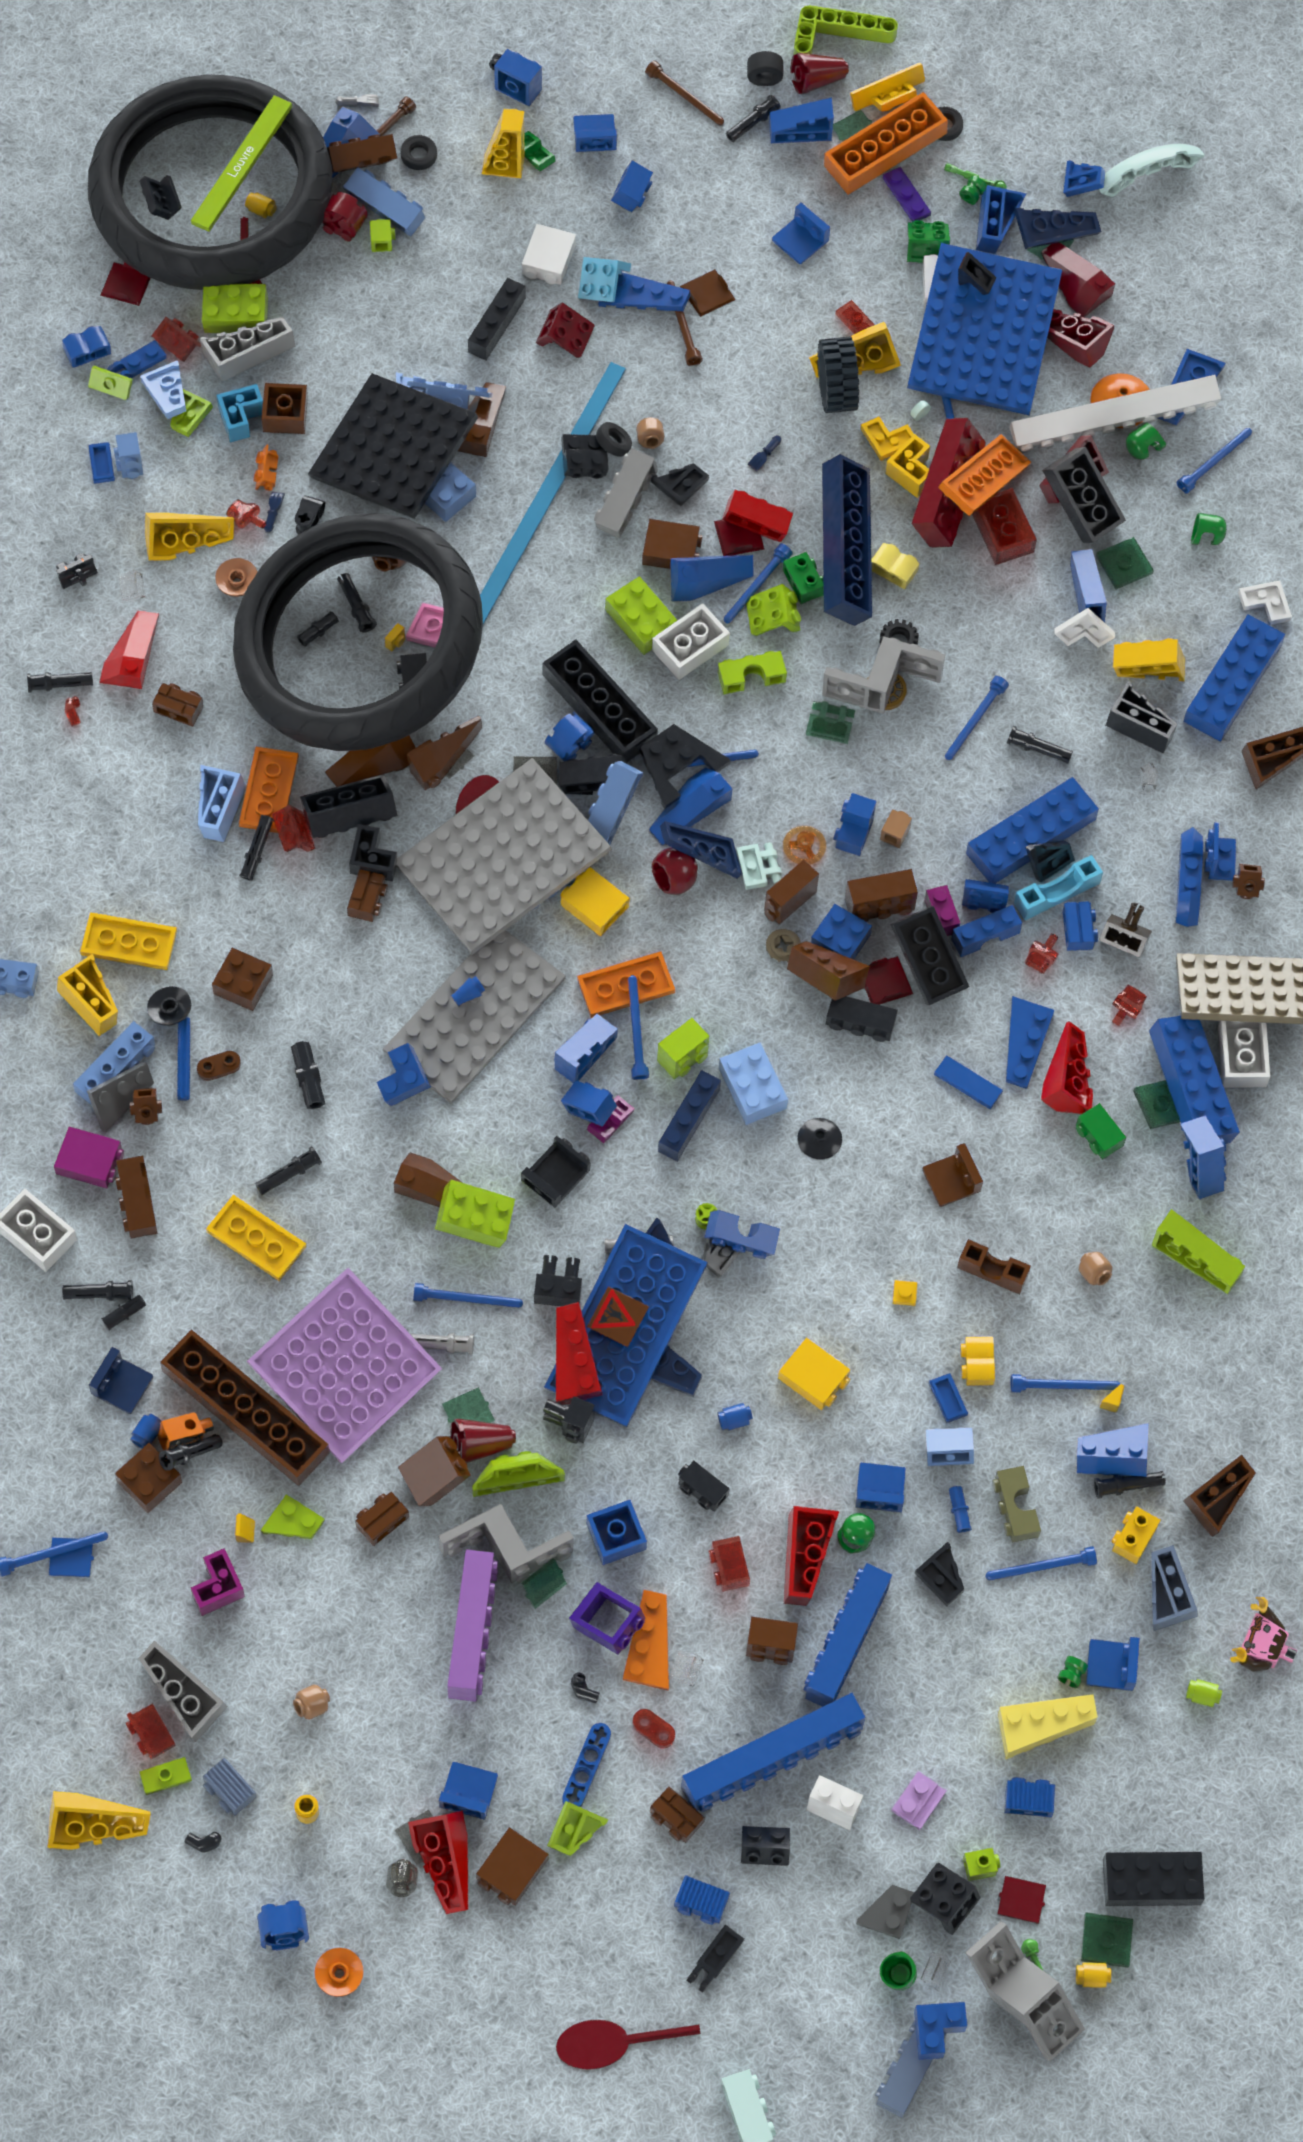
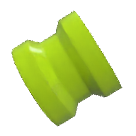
M703 1203L696 1209L695 1221L701 1229H707L708 1220L704 1219H709L710 1212L717 1211L713 1204Z

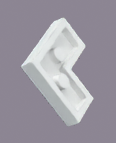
M1280 581L1239 588L1238 594L1244 611L1265 607L1270 625L1291 621L1292 615Z
M1089 608L1054 628L1055 635L1067 646L1085 636L1099 648L1115 638V632Z

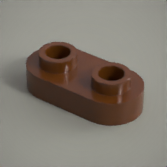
M225 1051L203 1058L197 1064L198 1076L203 1080L211 1081L233 1074L240 1069V1056L234 1051ZM227 1059L233 1060L231 1063H226L225 1061ZM207 1065L212 1067L210 1070L204 1069Z

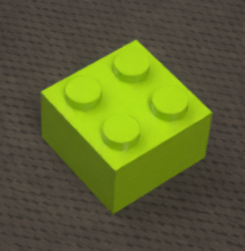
M690 1018L658 1043L657 1061L673 1079H676L678 1076L684 1077L689 1073L692 1065L696 1062L700 1064L708 1057L710 1036L693 1018Z

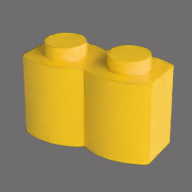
M965 1337V1344L960 1345L961 1357H965V1365L961 1366L962 1379H966V1386L994 1385L993 1337Z

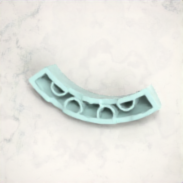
M1168 144L1137 153L1105 173L1104 188L1099 190L1102 194L1113 197L1135 181V177L1144 174L1150 175L1169 165L1172 168H1191L1205 155L1198 147L1189 144Z

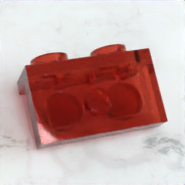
M165 316L151 337L178 359L185 362L196 345L201 347L200 341H198L199 336L190 329L188 332L183 329L184 324L174 317L172 320Z
M289 804L272 814L284 851L289 852L295 848H301L309 852L316 849L301 810Z

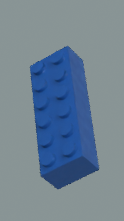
M1248 614L1189 705L1183 722L1221 742L1281 648L1285 633Z
M1071 777L968 842L966 854L987 881L996 884L1030 862L1026 846L1067 839L1095 821L1099 808L1078 782Z
M1181 1016L1157 1019L1149 1033L1180 1122L1184 1123L1206 1116L1219 1139L1222 1138L1225 1144L1231 1143L1240 1131L1201 1021L1181 1019Z
M866 1563L864 1569L859 1568L852 1587L854 1590L849 1589L844 1599V1610L840 1609L834 1620L833 1629L835 1630L830 1629L826 1636L823 1647L825 1651L820 1650L816 1657L813 1668L815 1672L810 1671L806 1678L803 1689L806 1691L805 1699L821 1707L836 1701L888 1592L892 1574Z

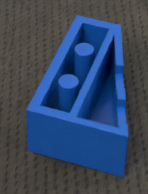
M832 97L770 112L769 130L771 144L832 141L834 121Z
M1206 1116L1181 1123V1130L1187 1136V1141L1183 1142L1184 1148H1189L1190 1159L1186 1160L1189 1179L1198 1198L1202 1199L1223 1192L1224 1181L1227 1180L1224 1171L1226 1166V1159L1224 1157L1226 1145L1222 1138L1219 1139Z

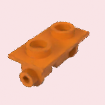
M266 445L262 451H259L256 457L258 469L255 471L253 479L256 482L255 490L263 486L265 490L271 491L275 487L277 473L269 471V469L277 470L279 455L275 450L268 451L269 445Z

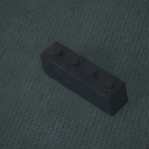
M507 277L468 338V353L487 361L525 301V285Z

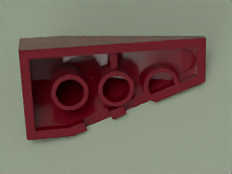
M1060 242L1050 244L1041 251V255L1048 267L1062 269L1059 289L1062 290L1068 306L1076 313L1081 314V317H1086L1113 295L1116 283L1101 269Z
M1053 309L1047 338L1075 361L1091 368L1104 356L1114 331V325L1099 317L1084 318L1078 313L1068 315L1063 314L1062 310Z

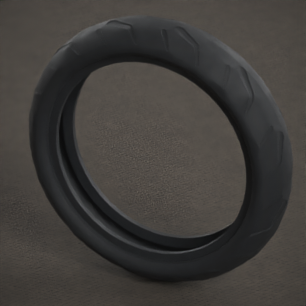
M215 74L190 76L167 82L148 90L131 101L110 121L95 146L88 169V201L97 228L108 245L120 259L141 274L174 287L203 290V287L249 284L267 277L291 262L311 242L324 220V213L330 200L332 165L325 141L313 120L299 105L278 90L242 77ZM274 95L292 103V109L274 134V137L284 145L294 159L298 168L297 182L293 195L284 210L264 229L250 237L230 244L211 247L188 246L166 240L152 233L130 213L122 198L127 171L139 151L157 135L176 125L205 118H227L254 125Z
M376 513L347 515L322 522L290 539L274 552L261 566L244 593L235 618L233 641L235 668L241 688L256 712L267 723L287 737L304 745L334 751H356L372 749L398 741L432 721L452 702L468 679L481 644L483 627L481 597L474 576L467 563L455 548L430 528L406 518ZM377 556L408 562L426 572L436 581L443 600V624L438 642L424 667L414 678L396 692L381 700L363 706L327 708L313 705L295 697L278 682L273 663V641L280 617L293 596L319 573L341 562Z

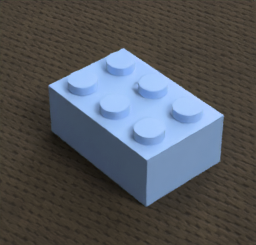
M760 1042L719 1058V1070L746 1125L787 1109L788 1098Z

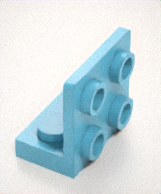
M583 257L578 298L615 302L618 275H622V271L630 272L631 263Z

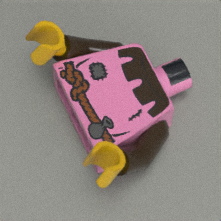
M1256 1597L1259 1601V1606L1251 1604L1250 1607L1252 1610L1259 1611V1614H1255L1242 1647L1232 1649V1651L1236 1652L1237 1656L1231 1657L1230 1661L1232 1663L1239 1662L1252 1672L1274 1668L1279 1658L1292 1663L1297 1650L1284 1645L1289 1633L1285 1631L1284 1625L1269 1608L1268 1600L1265 1597Z

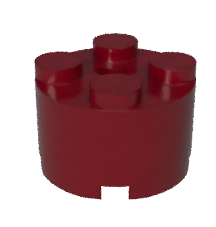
M338 192L336 195L333 194L324 213L322 228L326 233L337 234L343 240L350 242L367 219V210L364 206L360 207L356 204L358 200L344 192Z

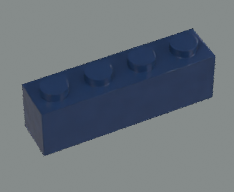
M703 1070L700 1071L659 1140V1153L678 1162L719 1093L721 1079Z

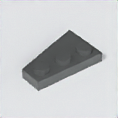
M141 1062L87 1091L100 1129L106 1133L130 1108V1102H133L134 1090L149 1089L154 1084L147 1063Z

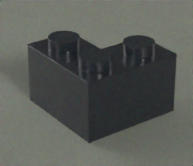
M358 824L349 862L350 874L358 875L359 870H365L384 875L386 881L393 882L397 866V852L378 849L381 838L380 828Z

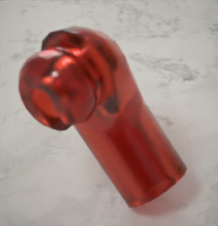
M77 696L69 697L65 701L64 711L71 727L81 723L75 708L81 705Z

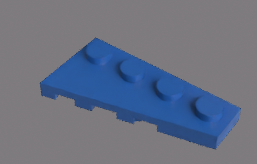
M622 272V275H618L615 302L599 301L598 305L599 307H606V305L616 306V308L625 309V306L642 310L651 307L663 311H684L691 294L690 290Z
M1186 349L1171 385L1212 375L1217 377L1225 368L1226 363ZM1180 412L1176 413L1175 417L1164 419V417H1158L1157 419L1177 426L1186 414Z
M1012 996L1006 1082L1027 1089L1054 1010Z

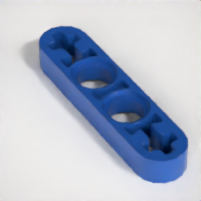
M596 1723L591 1727L562 1796L563 1805L565 1801L569 1802V1799L566 1797L572 1796L575 1788L571 1787L572 1784L578 1789H585L584 1792L578 1791L577 1799L580 1801L573 1803L579 1807L583 1805L610 1741L611 1731L608 1725ZM600 1729H603L606 1738L601 1737L599 1745H593L596 1741V1734L594 1732H599ZM589 1750H593L598 1754V1758L594 1762H588L584 1758V1754ZM585 1772L588 1774L589 1780L583 1784L578 1783L575 1780L576 1774Z

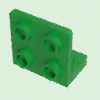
M920 220L907 223V262L923 263L924 256L939 254L941 243L950 245L948 224L941 221L924 223Z

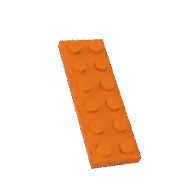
M1000 434L947 477L938 488L955 502L963 512L970 516L1022 473L1032 462Z

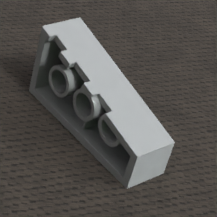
M283 317L257 323L256 327L252 328L241 327L238 328L237 332L229 334L225 332L218 333L217 337L199 338L203 355L222 382L296 347L293 331Z
M631 448L629 454L626 453L623 457V467L620 473L616 472L612 481L614 485L611 491L608 490L603 499L605 503L602 509H598L594 517L597 529L618 538L621 537L632 518L633 513L630 512L631 509H636L641 502L642 490L647 491L649 488L651 475L655 476L658 472L654 457Z
M155 1640L138 1658L195 1742L228 1707Z

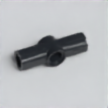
M296 1042L291 1046V1051L296 1066V1078H298L299 1088L302 1089L307 1109L321 1108V1106L325 1105V1099L320 1084L321 1077L318 1065L314 1062L311 1045L309 1042Z

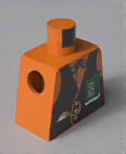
M193 1412L161 1421L158 1440L163 1450H172L176 1445H188L201 1440L204 1433L214 1430V1426L210 1417L199 1420L197 1414Z

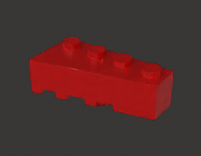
M793 1506L788 1515L783 1604L807 1606L812 1599L839 1511Z

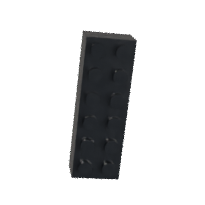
M577 639L542 663V675L583 721L593 729V732L613 754L622 755L626 762H629L640 754L639 750L642 745L658 735V728Z

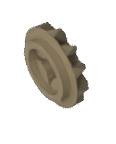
M778 929L768 936L766 951H768L771 958L776 959L778 962H788L791 948L800 944L801 941L793 931ZM781 939L785 945L789 944V946H787L786 952H784L782 948H778L780 946Z

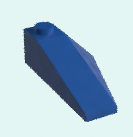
M342 107L331 121L323 139L326 147H329L331 142L341 141V144L349 143L348 140L360 138L364 140L368 139V136L379 133L359 113ZM338 172L332 173V178L335 177L338 174Z

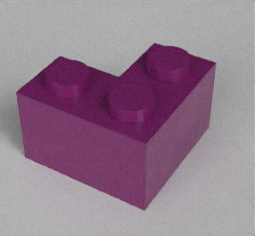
M944 885L926 890L924 899L926 907L934 906L946 935L951 936L953 929L959 927L961 923L948 886Z
M225 1548L203 1557L206 1570L211 1579L191 1587L192 1596L201 1616L245 1597L243 1587Z

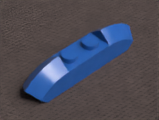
M1194 827L1182 833L1180 839L1175 922L1186 927L1198 925L1201 897L1203 836Z

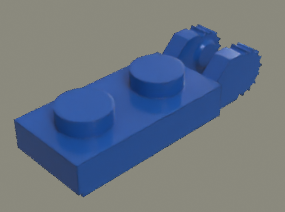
M156 340L122 358L120 361L109 365L107 370L116 373L124 368L125 370L118 374L133 378L165 360L167 356Z

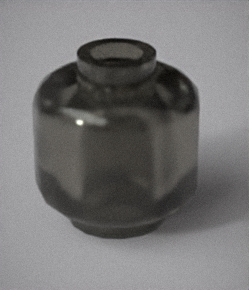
M400 1859L389 1865L386 1877L387 1889L396 1897L409 1896L417 1888L419 1873L417 1867L406 1859Z

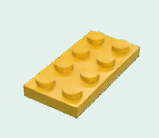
M90 912L80 954L82 956L93 954L94 958L168 971L177 927Z
M234 1194L206 1228L208 1234L278 1281L282 1279L307 1247L305 1242Z

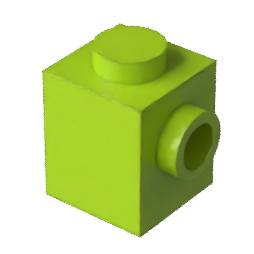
M377 219L370 221L372 252L392 251V240H396L395 228H391L390 220Z
M993 1848L964 1853L963 1863L968 1881L996 1876L998 1869L1001 1868L999 1856L994 1854Z

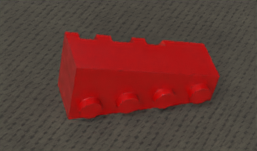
M579 1302L557 1307L556 1402L567 1405L571 1403L573 1396L586 1400L603 1395Z

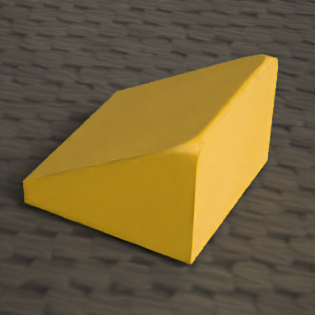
M1120 1384L1102 1400L1100 1408L1116 1413L1120 1405L1124 1385Z
M237 1513L236 1541L253 1543L255 1521L241 1513Z

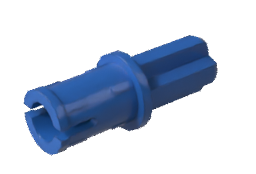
M953 1486L949 1488V1494L952 1503L951 1513H954L957 1532L971 1531L972 1528L968 1516L969 1506H966L963 1488L961 1486Z

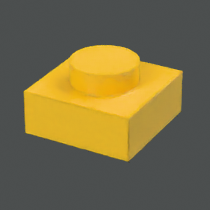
M399 623L394 626L385 637V648L392 652L396 647L399 648L403 645L406 639L405 627Z
M895 1280L893 1304L915 1306L917 1282Z

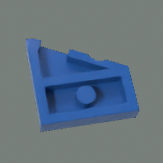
M1071 160L1067 161L1063 193L1066 197L1104 188L1105 170L1101 166H1090L1086 163L1078 165Z

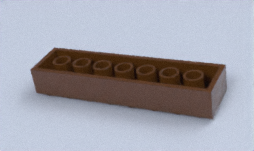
M192 1329L160 1361L163 1373L296 1485L300 1486L330 1454L329 1444Z

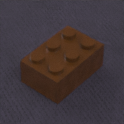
M912 869L847 881L845 903L848 912L865 922L877 917L878 919H887L891 915L898 913L900 915L910 914L915 910L918 895Z

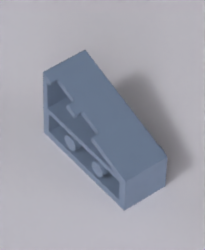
M1174 1545L1151 1552L1153 1630H1160L1198 1617V1610Z

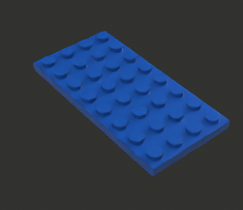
M627 1224L624 1225L582 1309L603 1394L584 1401L595 1405V1413L625 1427H628L708 1265V1262ZM608 1286L649 1306L628 1347L587 1327ZM556 1364L544 1386L545 1389L555 1394Z

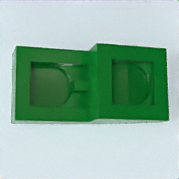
M530 131L524 133L525 158L538 171H542L556 162L555 155L542 146L541 140Z

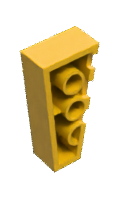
M503 109L485 151L481 174L521 179L525 159L524 111Z

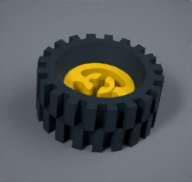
M852 337L820 339L818 341L817 361L819 387L824 412L857 411L859 407V378L856 349Z

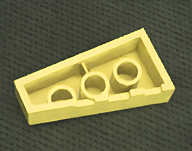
M1094 1695L1000 1707L998 1720L1005 1759L1094 1725L1098 1718Z

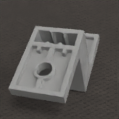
M883 636L868 679L858 674L845 673L838 668L826 667L822 696L884 714L899 671L940 683L943 676L945 654L937 650L921 648L917 644H908L896 638Z
M501 1504L439 1535V1549L443 1557L447 1555L453 1557L459 1554L463 1547L469 1544L471 1546L479 1544L483 1540L482 1537L485 1536L511 1583L515 1581L518 1583L524 1582L530 1577L529 1574L537 1570L538 1572L547 1570L551 1566L550 1563L556 1560L562 1562L568 1559L573 1552L574 1538L571 1532L567 1531L527 1551Z
M1002 1921L966 1952L968 1959L991 1999L1027 2026L1041 2053L1048 2061L1056 2057L1085 2030L1060 1983L1024 1957L1007 1925ZM997 1951L996 1957L992 1959L993 1954ZM1057 2025L1058 2028L1053 2032L1054 2027Z

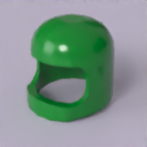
M1147 422L1132 431L1125 441L1128 452L1137 460H1144L1149 457V445L1153 446L1157 451H1161L1166 447V442L1159 432Z
M1197 513L1190 543L1198 545L1203 533L1214 534L1211 545L1222 543L1227 532L1225 519L1218 515Z
M863 1513L850 1515L845 1519L837 1533L840 1546L850 1554L865 1551L871 1545L875 1536V1524L869 1516ZM842 1533L849 1543L860 1546V1548L852 1549L843 1542Z
M902 1951L888 1955L882 1961L880 1976L889 1988L903 1991L915 1983L917 1967L914 1960L908 1954Z

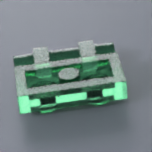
M813 701L812 709L818 710L820 713L819 715L810 713L806 735L848 744L853 722L845 721V717L854 718L856 710L849 709L845 705H841V707L831 705L827 701H822V703ZM826 713L836 714L839 717L838 719L826 717Z

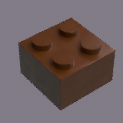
M265 383L262 409L263 432L305 434L308 405L307 385Z
M232 947L212 982L213 994L254 1011L273 976L272 964Z
M150 1443L114 1473L117 1483L147 1513L183 1483L181 1474L175 1468L169 1471L162 1468L159 1463V1452Z
M751 1616L746 1656L756 1662H763L764 1659L774 1660V1663L778 1665H787L788 1662L792 1663L798 1623Z

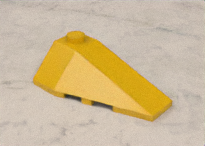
M885 322L864 329L851 336L856 349L858 375H862V371L874 370L875 374L884 373L901 366ZM815 354L809 357L815 375L818 377V355Z

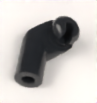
M580 1672L575 1673L571 1679V1686L575 1695L580 1699L597 1704L600 1692L588 1689L585 1675Z
M190 1832L184 1843L202 1853H206L216 1849L220 1845L222 1837L219 1833L212 1832L200 1838Z

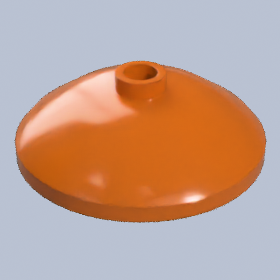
M1123 373L1111 374L1096 383L1091 393L1090 402L1095 403L1125 396L1121 393L1130 395L1150 389L1142 380L1133 375ZM1143 421L1135 423V426L1141 424Z

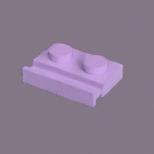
M918 1771L891 1811L915 1826L918 1830H921L947 1790L941 1788L937 1783Z

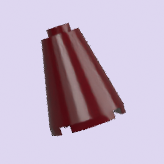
M797 53L791 59L790 73H794L796 81L792 80V83L798 94H805L842 80L849 72L848 63L843 58Z
M459 1418L453 1419L454 1422H451L450 1438L456 1443V1449L466 1463L511 1449L512 1445L516 1443V1433L514 1430H511L509 1425Z

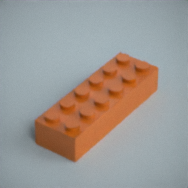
M922 92L825 152L824 167L849 195L947 134L948 120L929 97Z

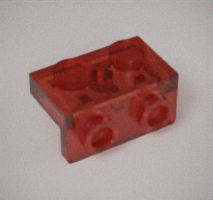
M153 1703L133 1715L131 1712L126 1714L128 1722L125 1724L131 1735L136 1734L140 1741L137 1742V1746L143 1756L148 1754L150 1760L176 1746Z

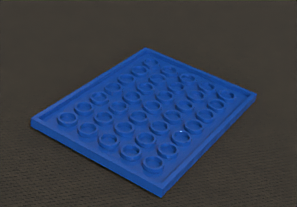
M941 243L907 389L1030 415L1062 269ZM967 252L971 253L997 277L989 294L983 295L971 283L959 285L958 269Z

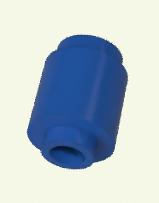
M744 1403L726 1407L721 1412H717L722 1430L728 1429L730 1431L750 1425L749 1420L753 1419L750 1407H745Z
M149 1414V1416L143 1415L131 1433L133 1435L130 1439L131 1442L140 1448H144L148 1443L152 1445L159 1434L161 1420L153 1414Z

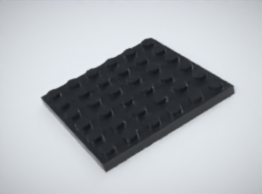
M371 373L308 472V475L317 481L415 519L477 421L478 416L475 412Z

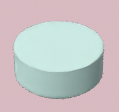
M925 400L920 401L913 407L910 415L916 421H919L929 413L931 406Z

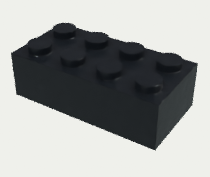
M1086 447L1073 449L1042 470L1083 543L1095 542L1126 521Z
M384 774L300 796L304 817L313 838H324L332 833L346 832L351 828L358 827V824L368 826L371 823L388 821L392 817L398 816L393 792Z
M929 906L890 924L926 1005H932L970 987L934 906Z
M1106 1852L1103 1857L1105 1906L1202 1905L1205 1900L1202 1852Z

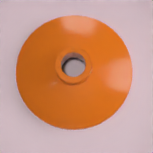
M333 1948L326 1951L318 1959L315 1966V1979L320 1989L328 1995L335 1997L346 1996L354 1992L361 1984L363 1965L360 1958L353 1951L346 1948ZM337 1970H342L344 1972V1976L341 1978H337L335 1976V1972Z

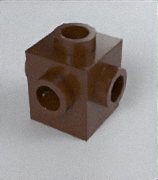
M1239 864L1238 874L1233 875L1232 888H1236V894L1243 899L1259 898V892L1264 890L1265 885L1261 866Z
M156 1088L134 1090L133 1102H130V1115H135V1123L150 1125L158 1122V1115L163 1113L162 1100H157Z

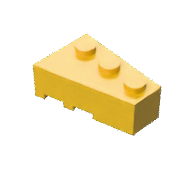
M1167 638L1162 641L1145 640L1138 643L1123 642L1121 644H1114L1113 668L1117 677L1145 679V675L1158 676V680H1165V676L1179 677V681L1185 682V657L1178 639Z
M93 954L58 977L57 992L98 1036H101L117 1025L118 1010L108 988L105 986L103 976L97 968Z

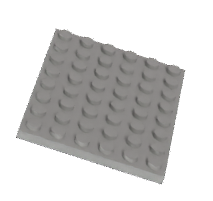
M531 758L398 857L396 865L473 955L612 849L537 762Z

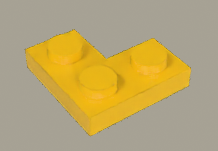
M879 416L861 424L860 428L880 461L891 457L914 435L908 424L889 432Z

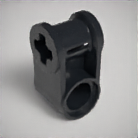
M306 495L302 497L294 518L298 535L318 524L325 510V501Z

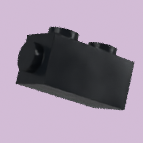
M694 1460L690 1465L685 1464L678 1473L680 1490L688 1496L692 1494L696 1497L698 1504L705 1510L710 1508L715 1512L729 1496L730 1488Z

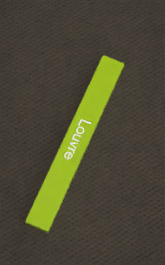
M275 95L272 97L192 217V225L208 232L211 231L292 109L291 102Z

